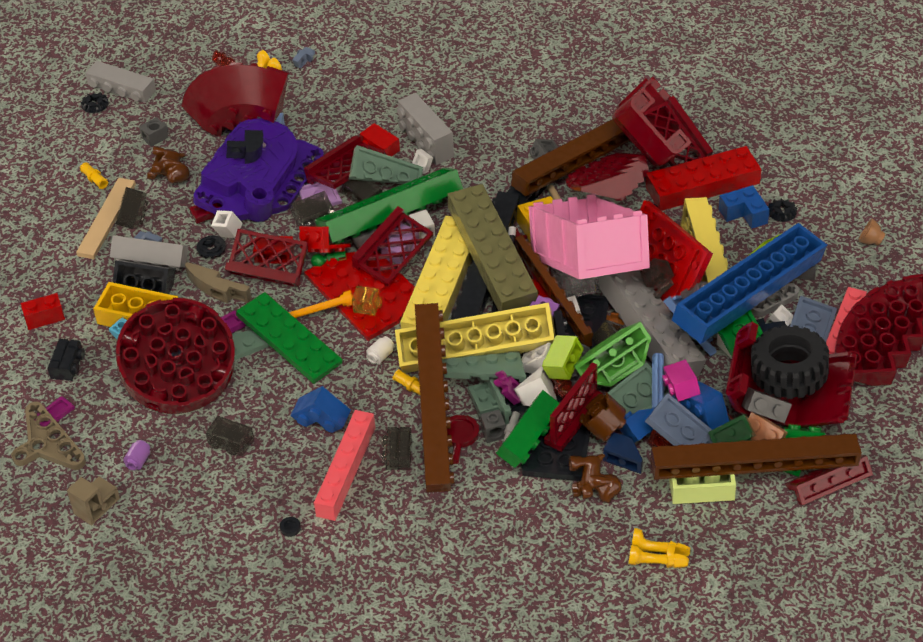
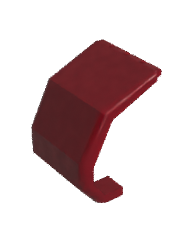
M652 76L649 80L645 78L618 104L612 113V119L640 152L646 155L648 161L657 167L666 164L692 142L681 129H678L676 124L669 123L668 129L675 130L676 132L673 134L667 133V140H665L664 132L657 130L652 125L655 118L643 115V112L666 102L671 97L664 88L659 92L656 91L661 85ZM664 108L659 110L658 115L668 117V113ZM657 119L656 125L666 127V121Z
M754 322L743 326L736 335L726 388V395L732 408L741 414H746L747 417L750 416L751 411L746 410L741 405L748 387L764 392V389L761 390L756 385L751 373V348L756 341L758 324ZM849 352L829 354V374L823 386L818 391L815 390L814 394L805 395L804 398L798 399V397H793V399H787V397H781V399L792 404L785 423L768 417L765 418L783 427H788L789 424L801 425V428H807L809 426L844 423L849 416V404L851 403L857 355ZM795 360L780 361L787 364L799 363V361Z

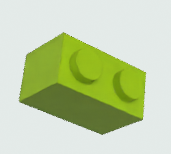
M556 335L542 364L549 379L570 380L575 369L574 365L579 361L584 350L577 336Z

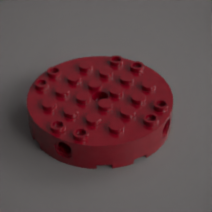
M175 297L164 301L160 299L145 305L137 313H133L123 325L116 344L117 368L121 382L127 392L143 406L167 414L191 412L213 402L228 386L235 366L233 336L227 323L211 307L187 298Z

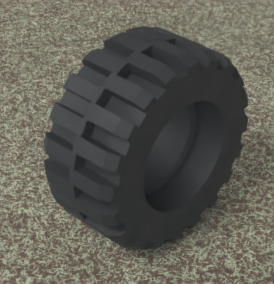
M783 325L781 328H771L769 332L765 331L762 333L761 337L759 336L752 345V378L761 390L764 389V392L769 395L774 394L777 398L787 397V399H793V397H798L799 399L804 398L807 394L808 396L812 395L828 379L829 348L825 340L815 331L811 332L806 327L799 328L796 325H793V327ZM795 360L799 361V363L787 364L780 361Z

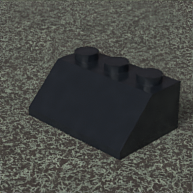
M115 260L112 283L170 294L174 285L176 268Z

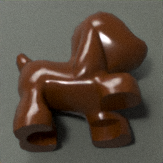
M159 146L153 147L152 152L156 157L150 172H147L148 179L154 180L160 174L167 176V180L174 184L182 183L189 178V168L184 163L179 162L181 158L186 156L185 153H178L175 150L164 149Z
M605 454L589 455L587 457L570 456V471L583 468L581 481L571 484L573 498L581 495L583 499L591 498L593 490H596L601 501L610 503L611 499L621 492L622 483L616 475L600 473L601 461Z

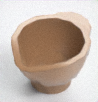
M871 218L859 236L858 242L879 246L886 233L881 231V226Z

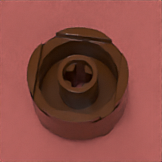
M605 392L606 395L601 393L594 397L585 407L587 409L585 415L582 413L580 416V423L602 441L608 440L611 433L617 428H622L626 423L624 418L626 409L607 392Z

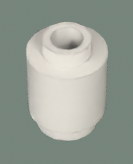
M386 336L379 338L366 350L367 359L371 363L380 364L393 352L395 347L393 341Z

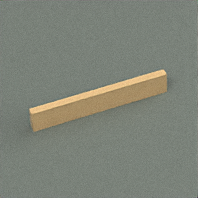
M117 179L76 252L78 257L95 259L136 185L135 180Z

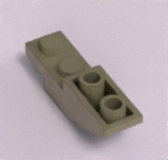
M188 262L185 263L187 277L198 289L210 297L225 303H229L231 298L245 303H249L251 300L250 286L222 279L220 272L214 269Z

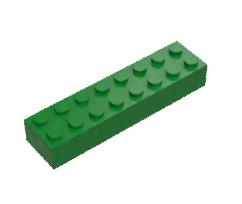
M442 168L317 218L315 222L317 226H329V243L339 244L344 242L346 237L350 236L353 238L361 235L363 230L371 231L376 229L377 225L383 223L397 206L404 209L406 215H410V211L415 209L416 211L427 208V204L442 202V198L447 197L448 193L462 190L463 186L457 169Z

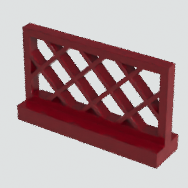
M674 96L669 97L666 102L643 112L645 117L655 118L652 125L657 130L664 132L665 140H667V133L673 134L676 132L675 130L668 129L669 123L676 124L678 129H681L692 142L685 148V156L678 154L668 161L670 166L677 165L674 161L675 158L682 159L685 163L712 155L713 150ZM664 108L668 113V117L658 115L659 110ZM657 119L666 121V127L656 125ZM689 151L695 152L698 158L688 157Z
M355 135L304 167L307 183L313 185L318 182L336 189L350 180V172L348 171L351 169L356 145L385 155L386 152L361 142L360 136Z
M397 206L352 256V266L358 270L360 268L389 286L430 240L433 232L406 215L404 209ZM405 220L411 224V228L401 229L400 225ZM415 232H423L426 236L416 239ZM412 233L413 239L403 241L402 234ZM399 234L400 241L389 242L391 235ZM414 244L413 251L404 252L403 245ZM401 245L402 252L391 253L390 247ZM388 247L389 254L378 255L377 250L379 248ZM403 257V262L393 265L392 258ZM379 259H390V265H379ZM369 260L377 261V267H368L365 264ZM391 270L392 274L387 279L381 275L380 271Z
M237 229L229 263L226 262L225 270L230 274L299 287L301 283L300 275L309 243ZM242 234L248 235L251 239L244 246L240 243ZM262 238L266 239L268 245L259 249L256 242ZM283 242L286 248L277 253L273 245ZM254 244L257 252L248 256L245 249ZM296 245L303 246L301 253L296 256L290 250ZM271 247L275 255L266 260L262 253ZM243 251L246 259L242 262H235L236 255ZM289 251L292 259L283 263L279 256ZM260 254L264 262L258 266L253 265L251 260ZM278 258L281 266L271 269L268 263ZM295 261L297 264L296 273L288 272L286 266Z
M592 362L550 415V432L544 438V444L562 452L582 426L580 416L582 413L585 415L587 412L585 407L594 397L601 394V392L597 391V364Z

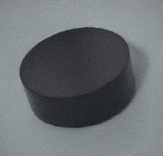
M286 517L280 522V531L284 536L293 537L301 530L300 521L295 517Z

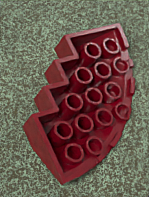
M235 62L225 66H214L211 70L200 73L191 82L183 96L181 107L204 131L220 137L226 128L234 130L239 123L249 119L263 118L274 123L283 110L289 73L269 66L267 68L258 67V64L255 63L244 65L243 62Z
M617 152L602 157L600 161L588 163L589 167L581 166L576 169V172L570 173L568 175L569 178H566V185L576 191L613 198L615 201L625 200L626 196L633 194V189L639 188L638 183L644 182V177L649 172L646 155Z
M923 274L905 276L901 280L894 282L891 280L881 287H875L859 302L855 303L843 320L836 340L835 354L849 352L857 355L856 369H854L855 382L870 386L891 385L897 372L896 368H906L911 351L921 350L923 345Z

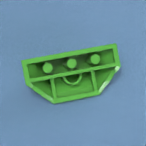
M637 322L619 330L589 350L574 367L579 375L582 376L592 362L597 364V385L611 387L644 365L651 337L643 324Z

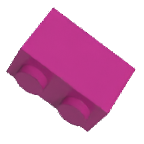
M686 359L663 367L665 373L662 375L663 382L668 387L670 395H674L678 402L701 394L697 377Z

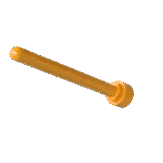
M349 290L343 292L338 298L289 313L294 318H298L341 304L348 307L355 305L352 292Z

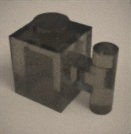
M653 258L649 262L650 268L642 269L640 273L646 287L658 289L653 295L656 299H659L674 285L671 280L674 274L667 260Z

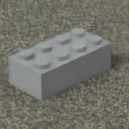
M414 93L398 100V125L401 131L407 133L410 141H414L418 149H422L432 156V162L435 165L453 158V132L419 95Z

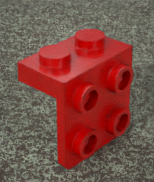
M299 226L300 241L309 243L308 252L328 253L333 251V249L334 252L345 251V248L351 247V243H329V226Z

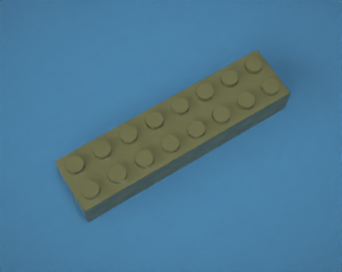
M479 184L448 193V209L498 311L530 306L531 302L536 301L538 298V291L484 185Z

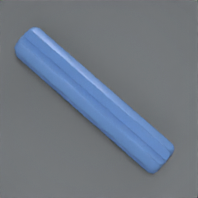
M662 353L652 355V408H655L664 397V382L662 379V375H664V355Z

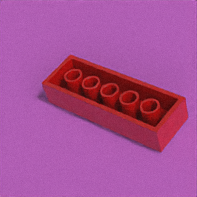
M744 146L646 173V189L654 203L663 211L684 205L685 198H710L760 184L761 168L748 147Z

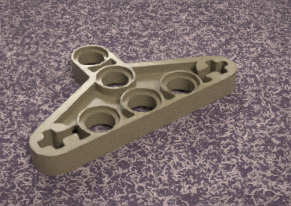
M40 402L29 403L25 408L28 441L14 449L11 453L14 464L24 466L40 457L73 470L83 468L86 464L83 452ZM32 411H38L40 415L37 417L36 413ZM50 420L48 426H40V422ZM54 433L61 434L60 437L56 439L50 438L51 435ZM38 443L44 444L41 449L33 448ZM63 446H71L68 451H61ZM26 454V457L24 459H16L18 455ZM72 455H74V457H75L77 460H80V461H79V462L73 461Z

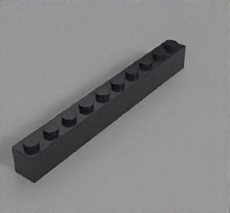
M498 191L496 198L492 199V203L508 232L509 227L514 226L517 217L515 209L520 203V195ZM473 258L472 265L468 266L467 279L463 280L462 293L457 297V307L452 311L451 320L481 315L486 307L490 292Z

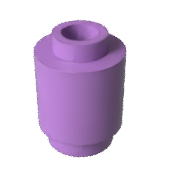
M137 440L131 445L123 459L128 469L140 470L150 454L149 444L145 441Z

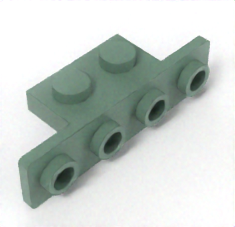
M489 377V380H483L484 383L468 386V393L479 416L480 414L500 409L505 425L509 424V417L512 415L509 404L506 405L505 396L499 391V387L495 386L492 377Z

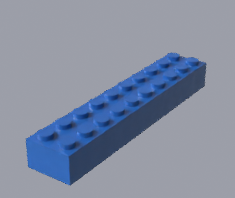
M797 223L679 302L674 311L672 321L702 344L820 262L827 244L800 223Z

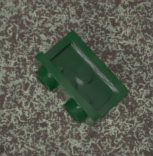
M746 414L708 432L713 443L742 440L752 441V438L756 437Z

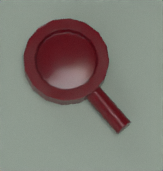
M454 415L450 417L451 429H447V435H451L453 464L459 463L461 448L472 445L479 437V424L468 415Z

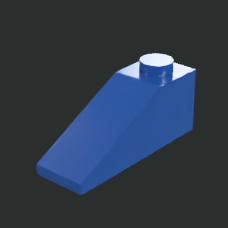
M655 408L638 410L633 414L631 411L626 413L624 417L626 423L620 428L622 434L632 438L635 443L654 430L645 420Z

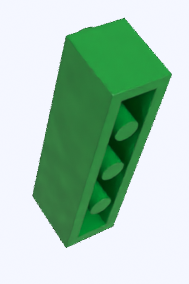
M542 390L497 450L496 454L514 468L519 463L524 464L530 457L528 451L530 449L534 450L540 443L538 437L540 435L544 436L550 429L548 425L550 415L559 405V402Z

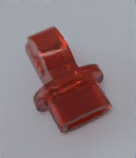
M214 51L212 61L217 63V66L235 63V60L227 57L225 52Z
M550 379L554 385V394L559 395L563 399L571 390L572 381Z

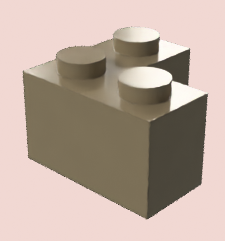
M100 476L91 483L80 477L67 490L74 515L91 526L120 499L117 487Z

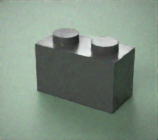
M748 387L741 406L748 411L785 423L792 404L784 399Z

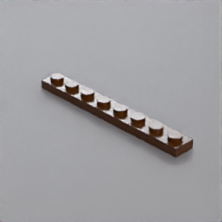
M523 235L515 237L518 253L550 299L560 304L559 311H562V316L566 318L568 325L583 345L592 346V329L590 326L585 325L582 315L576 312L573 302L568 301L564 289L559 288L556 278L550 275L547 265L542 264L539 254L533 251L530 241H526Z

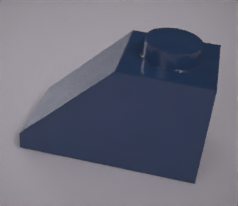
M613 432L603 449V454H605L603 461L641 474L643 459L632 438Z

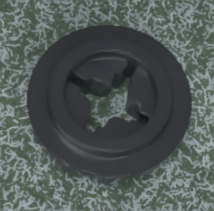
M94 92L82 98L81 107L85 112L98 113L106 109L109 101L106 95H102L101 92L98 94Z
M782 198L779 201L774 199L772 203H769V216L776 221H790L797 215L795 202H790L789 199L786 201L782 200Z
M210 235L202 238L197 243L196 248L199 256H204L205 259L208 257L213 259L214 256L220 257L221 253L225 252L226 243L223 238Z

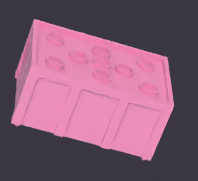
M595 194L586 195L587 198L584 199L569 197L568 201L562 202V199H555L550 204L543 205L541 201L533 203L534 206H529L531 245L533 251L539 254L542 263L577 279L650 268L647 214H642L641 210L633 211L614 202L603 200Z

